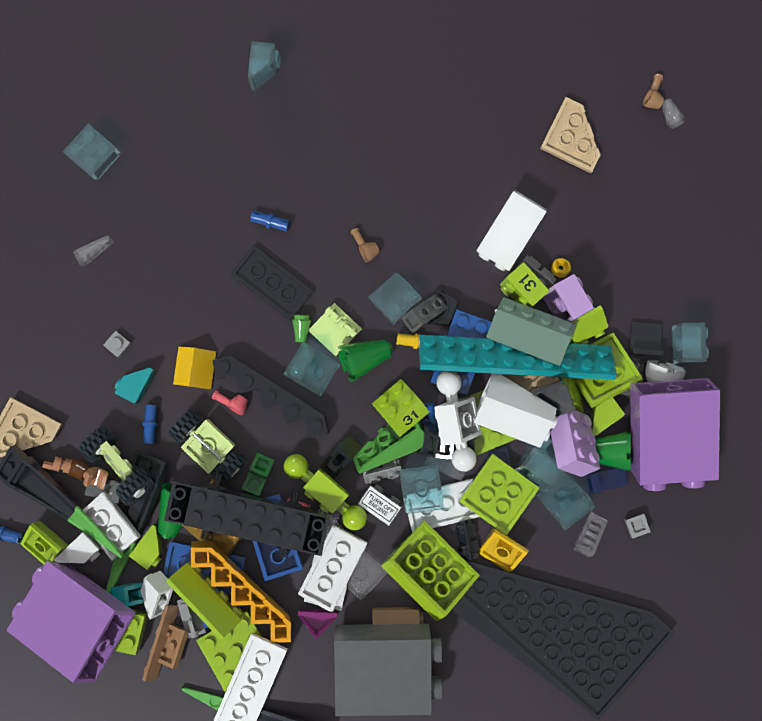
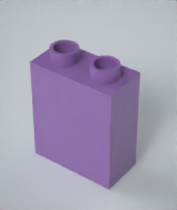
M709 378L630 384L631 472L639 485H643V488L649 491H662L667 488L669 483H681L687 488H701L705 486L706 481L719 480L720 389Z
M47 561L33 574V586L26 598L19 601L12 611L13 620L6 631L71 682H96L136 612L70 564Z

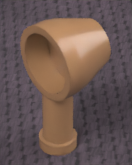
M654 75L651 89L643 100V106L653 109H659L662 106L664 98L658 92V89L664 78L663 75Z
M355 228L350 232L354 236L365 262L373 260L379 254L377 244L375 242L366 243L359 228Z

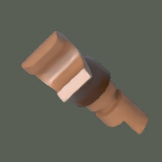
M55 456L53 463L44 461L42 468L63 470L64 473H68V476L84 481L85 487H89L91 484L104 490L108 477L106 470L90 467L84 461L76 458L62 460V457Z

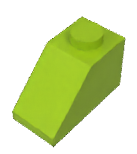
M613 397L592 408L591 428L594 437L625 415Z
M157 523L149 528L129 555L146 570L151 567L155 568L162 560L160 555L163 553Z

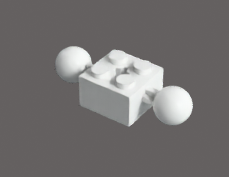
M443 371L437 378V387L441 393L446 395L447 402L434 407L439 437L442 445H456V450L452 454V464L457 470L465 472L471 470L477 460L475 452L467 447L466 441L482 435L480 425L474 423L477 413L475 397L458 398L457 392L462 385L461 377L455 371Z

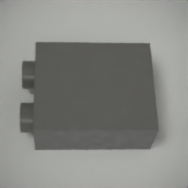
M429 624L335 625V716L431 715V700L442 699L441 675H431V662H442L441 638H431Z

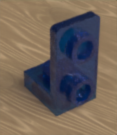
M619 468L586 475L589 491L593 494L628 485L625 470Z

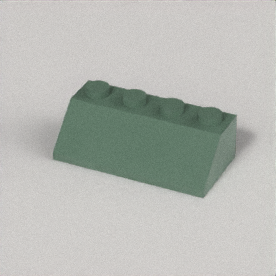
M503 297L486 338L560 366L572 342L577 325Z

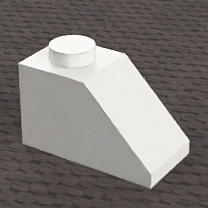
M83 532L54 561L58 563L93 562L101 555L99 551L102 548L94 538Z
M161 571L147 575L143 580L141 588L142 598L150 620L162 614L165 605L169 604L173 589L166 582V576Z

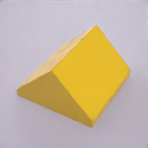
M178 347L173 384L212 389L214 375L212 360L216 359L217 352L198 348Z
M494 527L479 549L480 555L507 572H512L529 551Z

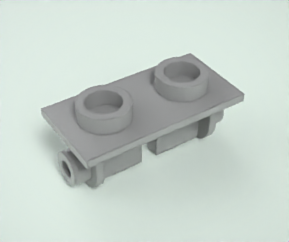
M527 255L518 265L520 266L524 262L547 289L556 281L555 275L545 267L541 271L538 270L541 264L532 256L529 257Z
M399 458L383 464V468L378 466L363 472L365 483L376 484L382 479H394L403 474Z
M183 599L177 600L184 629L189 631L187 638H195L200 634L206 633L200 617Z

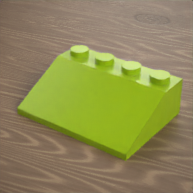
M425 520L381 565L435 621L446 617L480 576Z

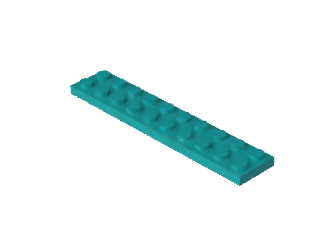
M419 335L418 339L420 370L615 380L617 376L612 349L609 345L571 343L561 365L558 366L486 338Z

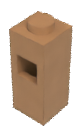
M419 607L372 608L373 625L423 624V612H419Z

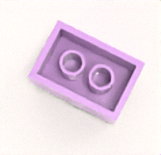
M575 274L553 285L543 297L553 316L569 322L594 309L591 297L584 292L583 283Z
M579 411L557 416L556 426L554 429L550 428L558 469L580 477L600 469L599 455L595 446L596 440L592 433V422L589 416Z

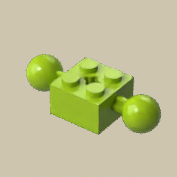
M299 454L290 455L285 460L284 471L286 475L292 479L301 478L306 483L303 487L306 490L304 494L311 500H318L321 503L319 507L327 514L329 511L332 514L336 510L340 512L344 525L350 530H359L365 526L367 522L365 510L357 505L349 506L344 501L349 496V493L322 469H319L314 475L308 470L306 458Z

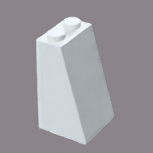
M514 190L478 247V256L486 261L491 259L496 263L495 266L502 271H505V269L509 271L544 217L547 209Z
M492 373L480 398L474 423L541 447L543 441H548L550 428L554 429L558 420L555 417L557 408L539 397L533 396L532 393L503 375Z

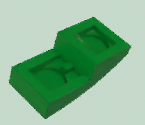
M257 453L241 491L260 497L275 460Z

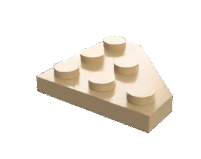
M565 97L540 149L592 173L600 157L593 132L587 121L583 105Z
M10 397L0 415V458L5 456L12 445H17L24 451L53 442L63 424Z

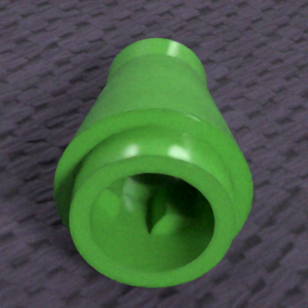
M295 314L294 319H292L295 342H307L311 323L309 315Z

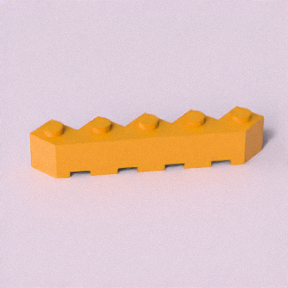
M212 541L191 542V568L211 567V587L231 586V605H251V624H270L271 643L291 642L289 614Z

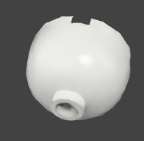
M650 359L647 361L645 375L648 382L684 379L686 370L680 366L668 362L666 364H658L659 360Z

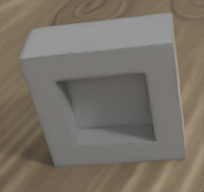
M115 331L103 346L120 358L132 343Z
M643 513L625 519L632 539L651 532Z

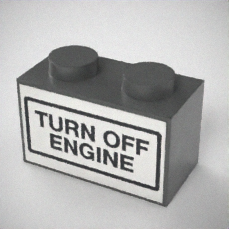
M370 484L357 505L387 526H390L402 509V506L399 505L401 501L393 495L390 498L384 494L385 490L379 485L375 484V486H372Z

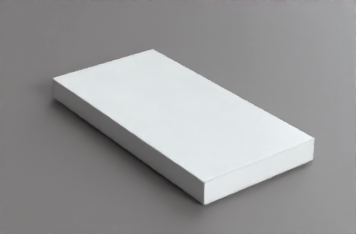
M474 478L403 495L412 532L424 520L432 528L480 517L459 502V499Z
M334 524L325 540L322 556L316 557L298 595L333 612L368 542Z

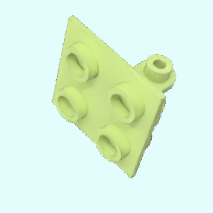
M334 303L326 309L325 313L309 329V332L331 353L337 356L338 352L341 351L338 349V346L348 344L362 328Z

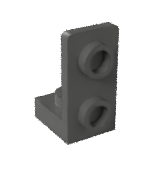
M436 293L411 309L401 319L413 334L427 322L444 312L447 306Z
M107 479L104 490L91 484L89 487H86V496L98 497L102 492L106 491L109 497H111L110 502H123L115 492L117 486L121 485L119 481Z

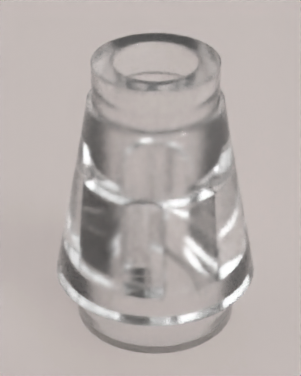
M672 99L665 100L662 104L666 125H669L671 129L676 128L684 123V115Z

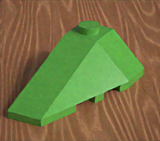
M422 420L417 422L401 437L397 435L389 424L384 429L381 427L377 431L379 433L373 441H368L353 458L357 471L363 473L422 448L424 440Z

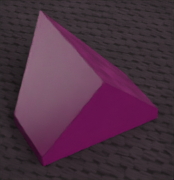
M299 609L298 616L313 637L317 639L337 618L338 610L330 612L319 609Z

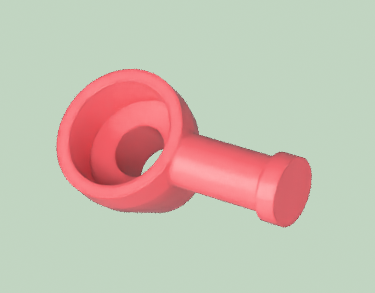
M217 390L212 395V399L223 403L235 413L241 416L245 413L248 400L243 396L237 394L234 398L229 399Z

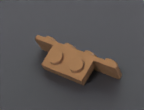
M166 604L162 611L155 640L150 649V656L144 668L142 680L146 682L157 680L162 664L172 669L178 668L189 631L174 625L179 610L176 604Z

